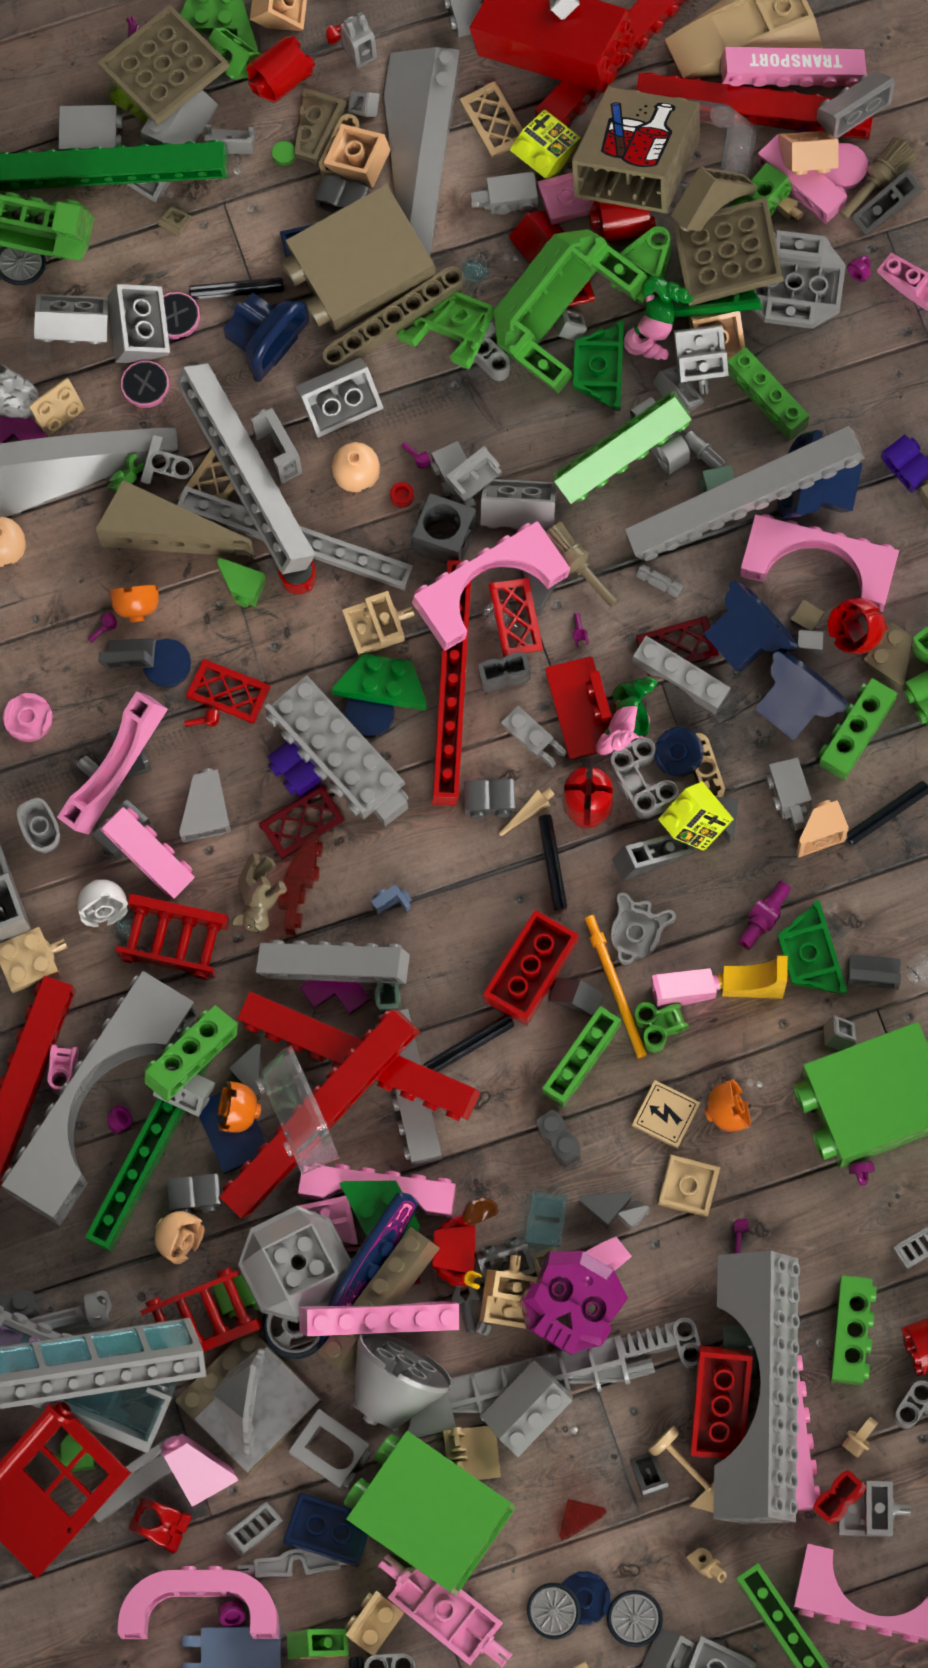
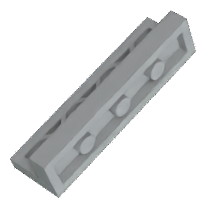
M168 1437L150 1449L149 1453L143 1454L126 1466L132 1474L94 1515L98 1523L105 1520L172 1472L159 1447L164 1444ZM84 1496V1497L81 1498V1500L83 1501V1503H84V1502L86 1501V1499H87L86 1496Z

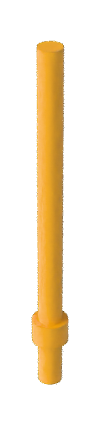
M590 915L585 918L591 934L589 939L592 947L597 950L637 1058H642L647 1053L605 945L607 943L604 933L600 932L595 916Z

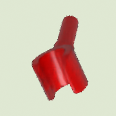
M340 24L336 27L334 25L329 26L326 30V39L331 45L341 39L339 34L341 32Z
M207 709L205 718L184 721L185 727L199 724L214 727L219 723L220 714L217 710Z

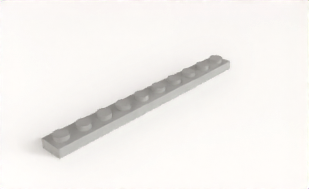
M188 486L184 487L177 504L178 506L222 527L263 541L245 506ZM300 526L315 553L313 559L405 591L413 571V565Z

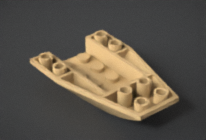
M722 0L665 39V44L680 76L684 79L721 76L720 58L725 47L823 49L816 20L807 0Z

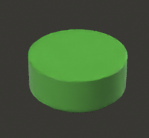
M287 141L276 143L272 149L274 162L280 166L291 165L296 159L293 144Z

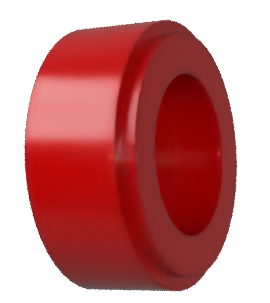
M405 482L393 485L390 490L391 502L399 508L410 506L414 501L412 486Z

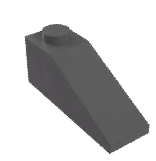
M906 169L857 211L852 218L863 232L868 235L906 207L927 188L912 170Z
M671 834L625 846L612 858V861L621 880L624 881L642 876L695 853L693 846L674 839Z

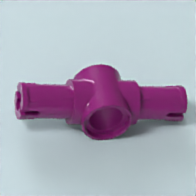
M779 881L768 897H765L763 901L759 899L748 916V919H750L748 921L749 925L738 940V943L743 948L750 950L761 933H765L766 930L771 931L781 915L780 906L791 891V887L788 884Z

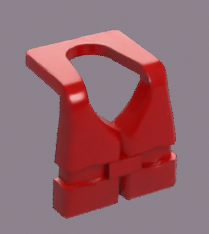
M142 1498L129 1525V1530L146 1537L156 1545L163 1546L164 1550L175 1554L183 1539L182 1534L186 1532L192 1515L183 1511L178 1512V1509ZM145 1509H154L159 1517L160 1524L152 1528H144L139 1523L141 1513Z

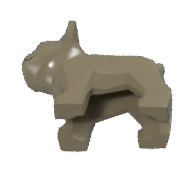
M252 853L238 879V886L243 897L245 909L233 917L232 924L243 925L247 930L260 933L267 929L270 924L267 915L268 910L273 907L279 895L287 891L284 882L278 881L271 888L267 875L276 867L273 859L265 856L259 861L260 855Z

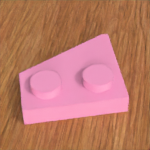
M346 1196L299 1205V1207L330 1218L341 1241L354 1245L358 1244L352 1211Z

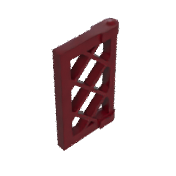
M707 615L636 635L638 647L646 636L651 639L658 637L660 638L658 640L659 644L664 640L675 646L672 652L675 653L677 648L689 653L690 656L683 659L691 664L719 656L718 650L708 638H703L704 633L710 628ZM702 625L703 633L699 636L689 631L688 628ZM683 631L677 643L664 637L669 633ZM686 633L698 639L693 651L680 645ZM701 641L708 644L709 651L699 654L695 653Z
M321 784L258 824L281 860L343 823L345 819L326 791L325 786ZM319 794L323 799L322 807L308 804V801ZM304 806L301 820L287 817V814L293 810ZM307 807L321 810L318 823L304 820ZM324 811L331 812L335 817L326 824H321ZM282 819L280 833L272 831L269 825ZM286 820L300 823L297 836L283 834ZM303 824L317 827L316 830L303 838L300 837ZM281 837L296 840L295 843L285 849L280 844Z

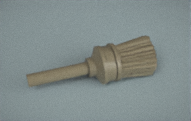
M896 137L892 138L881 156L875 158L873 163L867 167L869 175L867 183L840 212L844 219H847L874 189L887 187L902 171L917 160L916 152L906 141Z
M561 521L548 529L546 534L570 567L569 574L576 572L578 576L582 575L610 607L616 605L618 600L589 569L590 565L587 563L590 553L583 549L582 544L575 542Z

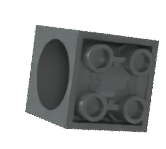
M429 493L427 501L423 500L420 505L419 514L421 516L419 521L413 523L410 531L414 554L446 565L448 560L463 561L477 528L476 509ZM450 522L456 526L458 531L451 538L439 540L431 537L427 530L435 523Z

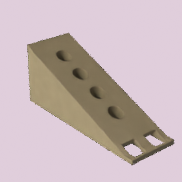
M124 480L95 529L101 547L247 557L251 560L255 558L250 539Z

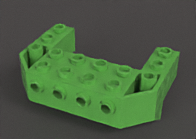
M6 192L5 195L0 193V246L59 259L82 261L88 251L95 217L89 213V209L84 208L78 201L65 199V203L52 201L51 205H48V203L43 202L39 198L29 197L28 200H25V198L20 197L16 193ZM16 211H20L19 219H14L13 217ZM39 216H43V222L41 224H37L36 219Z
M589 229L554 234L494 310L498 346L510 358L557 394L560 393L573 374L569 368L538 345L596 271L632 299L641 291L644 282L647 280V276L642 270L607 245L605 239Z

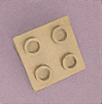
M68 377L28 405L36 418L34 421L48 437L86 410Z
M489 1426L463 1429L456 1427L443 1431L446 1458L478 1480L501 1478L497 1437Z

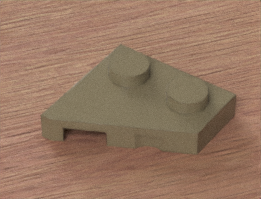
M892 622L888 627L889 629L885 631L880 644L867 654L863 663L902 690L906 679L912 635Z

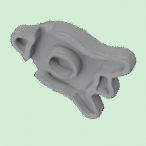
M621 892L616 896L618 914L611 927V941L618 953V961L622 965H630L635 960L647 957L656 950L660 942L661 933L666 927L675 922L676 914L672 910L652 914V904L650 901L634 902L627 893Z

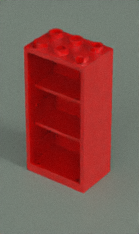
M484 0L469 27L478 56L600 93H605L608 85L613 82L618 66L620 67L624 62L625 53L628 48L632 47L635 34H633L631 20L626 8L599 0H579L580 5L563 20L550 10L549 0Z

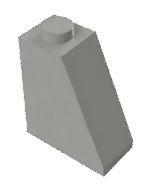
M207 768L200 770L199 774L193 775L179 831L183 843L231 833L218 769Z

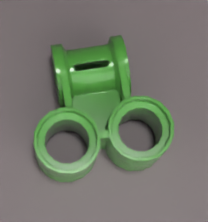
M642 1002L636 1007L634 1019L636 1025L645 1030L643 1044L647 1051L651 1053L662 1051L666 1044V1036L678 1034L689 1028L680 1011L682 1008L680 1003L668 1005L658 1011L655 1005L650 1002ZM643 1011H649L653 1017L649 1021H644L640 1019L639 1014ZM652 1034H657L661 1037L662 1041L658 1044H651L648 1041V1037Z

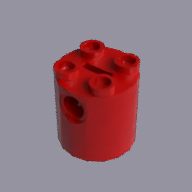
M293 35L289 38L286 36L282 37L277 44L265 50L247 64L248 84L256 96L267 99L272 103H277L295 89L300 82L312 76V68L315 66V63L308 54L305 55L299 48V41Z
M594 201L589 211L591 231L605 239L606 243L638 238L651 228L656 227L655 217L650 216L649 210Z
M928 1318L901 1328L904 1336L903 1343L907 1353L912 1355V1365L917 1376L928 1374Z

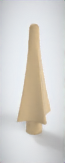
M789 197L782 200L776 207L787 220L791 216L797 220L803 216V212L797 208L798 201Z
M549 787L542 793L537 789L516 816L499 831V836H504L526 819L549 807L548 800L555 795Z

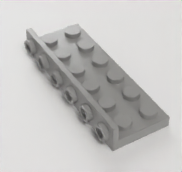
M307 675L272 705L267 703L264 706L267 713L265 718L273 727L276 725L280 727L283 731L281 733L282 737L290 745L294 743L299 748L297 752L305 762L310 760L313 763L315 773L320 779L324 780L326 778L332 784L330 789L338 798L343 796L348 802L346 804L347 808L354 816L359 814L365 819L405 785V781Z

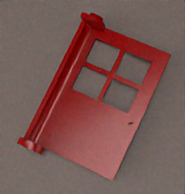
M53 1401L47 1404L46 1410L0 1461V1542L36 1579L41 1576L132 1474L72 1413L70 1406L63 1401ZM61 1426L83 1448L67 1467L45 1446ZM40 1450L61 1471V1474L46 1490L24 1470ZM86 1453L109 1474L93 1493L71 1473V1470ZM65 1477L87 1497L86 1501L71 1517L50 1496L51 1492Z

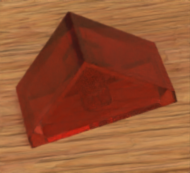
M568 1499L559 1534L561 1542L606 1516L607 1511L605 1508Z

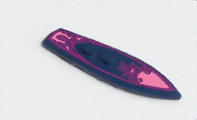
M399 1192L394 1196L349 1264L328 1306H352L400 1242L418 1206V1201L414 1196L404 1192ZM330 1335L320 1336L319 1344L323 1346Z

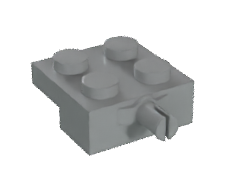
M715 325L673 331L679 381L698 380L699 394H708V379L729 376L723 326Z
M893 1481L863 1482L866 1485L863 1496L856 1503L848 1506L846 1514L838 1522L839 1536L892 1537L895 1515L911 1516V1505L895 1504L893 1499Z

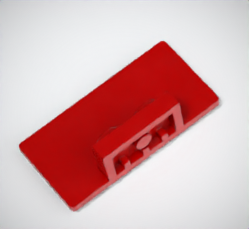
M589 656L546 667L545 672L569 759L574 760L598 754L596 752V743L608 728L612 716L599 671L596 670L593 657Z

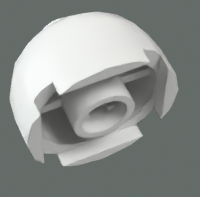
M94 880L87 884L78 896L77 908L80 919L87 926L99 927L98 923L107 920V926L121 920L128 912L126 895L123 889L113 881Z

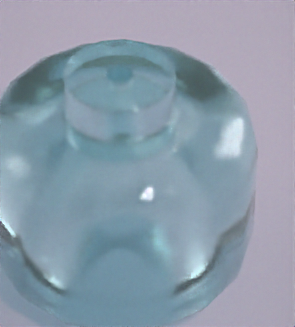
M470 259L464 267L466 280L475 283L483 282L484 277H488L490 273L488 265L484 260Z
M126 917L123 921L119 920L114 927L117 930L115 933L116 939L127 944L133 919Z

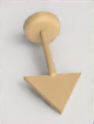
M672 1425L647 1451L652 1456H657L667 1449L706 1489L690 1506L714 1513V1482L710 1485L672 1446L671 1443L679 1434L678 1429Z

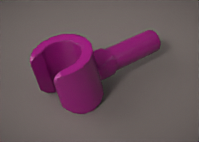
M406 442L402 443L401 446L414 458L418 468L422 469L430 465V457L426 451L418 454Z
M111 612L101 616L103 625L87 638L91 643L105 631H111L117 627L116 618Z
M575 613L576 628L572 634L574 644L578 647V641L585 640L586 645H588L587 631L581 625L580 614Z
M746 1218L738 1219L733 1224L735 1233L734 1254L740 1253L741 1233L749 1232L748 1219Z

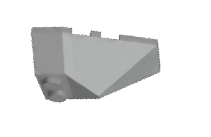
M259 1348L230 1370L214 1389L213 1394L219 1411V1418H221L223 1425L245 1455L251 1456L255 1433V1429L252 1426L258 1378H263L267 1354L263 1348Z

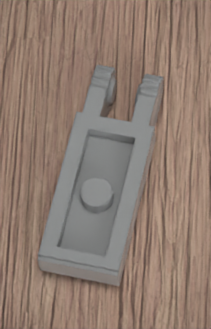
M519 706L501 722L504 729L536 758L539 757L551 768L556 765V762L545 752L548 747L552 748L561 757L567 754L566 750Z

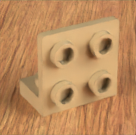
M378 1591L374 1595L369 1593L361 1604L363 1610L358 1617L353 1615L345 1627L348 1631L346 1633L348 1639L372 1656L377 1654L405 1614L404 1611L385 1599Z

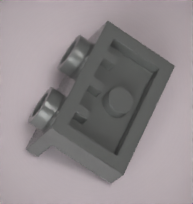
M510 1237L503 1244L497 1246L493 1244L486 1245L480 1248L479 1252L475 1253L484 1282L486 1281L487 1269L496 1271L509 1270L510 1255L521 1256L519 1272L525 1275L536 1272L524 1237Z

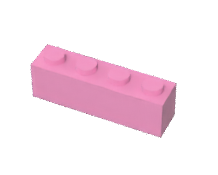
M778 134L758 152L757 165L762 168L767 162L786 174L792 185L790 194L824 224H827L845 207L847 199L845 190L840 185L832 183L826 173L807 170V174L796 175L785 167Z
M121 807L99 830L170 899H175L195 878L191 874L193 869L185 861L179 862L173 856L175 851L166 843L162 845L155 838L157 834L148 825L143 827L137 821L140 817L130 807L127 810Z

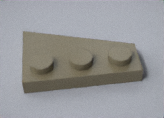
M303 87L302 106H300V124L297 130L295 155L298 159L318 164L347 104L343 99Z

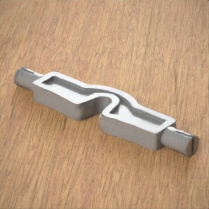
M292 1549L284 1552L279 1557L255 1559L254 1564L238 1565V1570H246L239 1572L255 1575L258 1579L269 1577L289 1578L293 1575V1562L295 1560L302 1561L305 1575L340 1570L341 1565H346V1563L301 1549Z

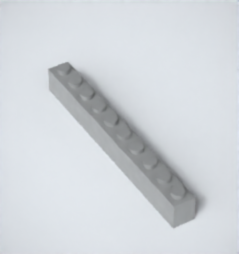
M208 363L183 367L176 380V384L282 574L306 570L315 557L313 548L303 534L302 528L298 525L280 489L275 484L269 469L261 459L259 451L252 443L247 430L243 427L237 412L229 402L227 394L223 391L215 373H213Z
M847 426L625 530L635 556L642 561H649L656 558L658 553L664 550L670 551L678 548L680 543L688 539L695 540L700 538L702 533L710 529L717 530L722 528L725 522L732 519L739 520L745 517L747 512L751 510L763 509L769 505V502L775 499H785L799 488L806 489L814 485V482L821 478H831L837 474L838 470L845 467H855L865 457L855 432Z

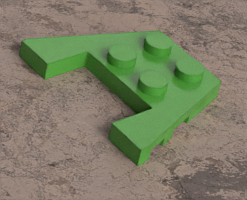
M186 0L180 15L197 32L212 33L215 28H226L231 33H237L238 38L258 51L243 0Z
M455 292L432 308L433 312L425 318L419 317L413 321L414 326L406 331L402 329L396 334L399 341L416 347L430 330L462 342L450 355L452 363L469 369L494 317V308L490 304Z

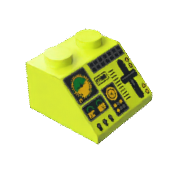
M543 110L521 131L510 151L545 179L558 176L582 138L547 110Z
M702 781L686 788L658 820L674 839L704 851L734 819Z

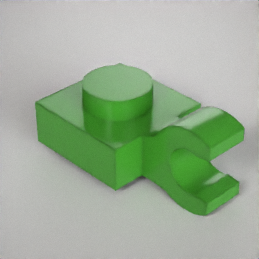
M136 454L128 455L125 461V470H119L111 477V482L107 488L113 494L117 492L123 480L132 484L138 478L136 475L144 470V462H140L136 467L134 466L133 462L137 458Z

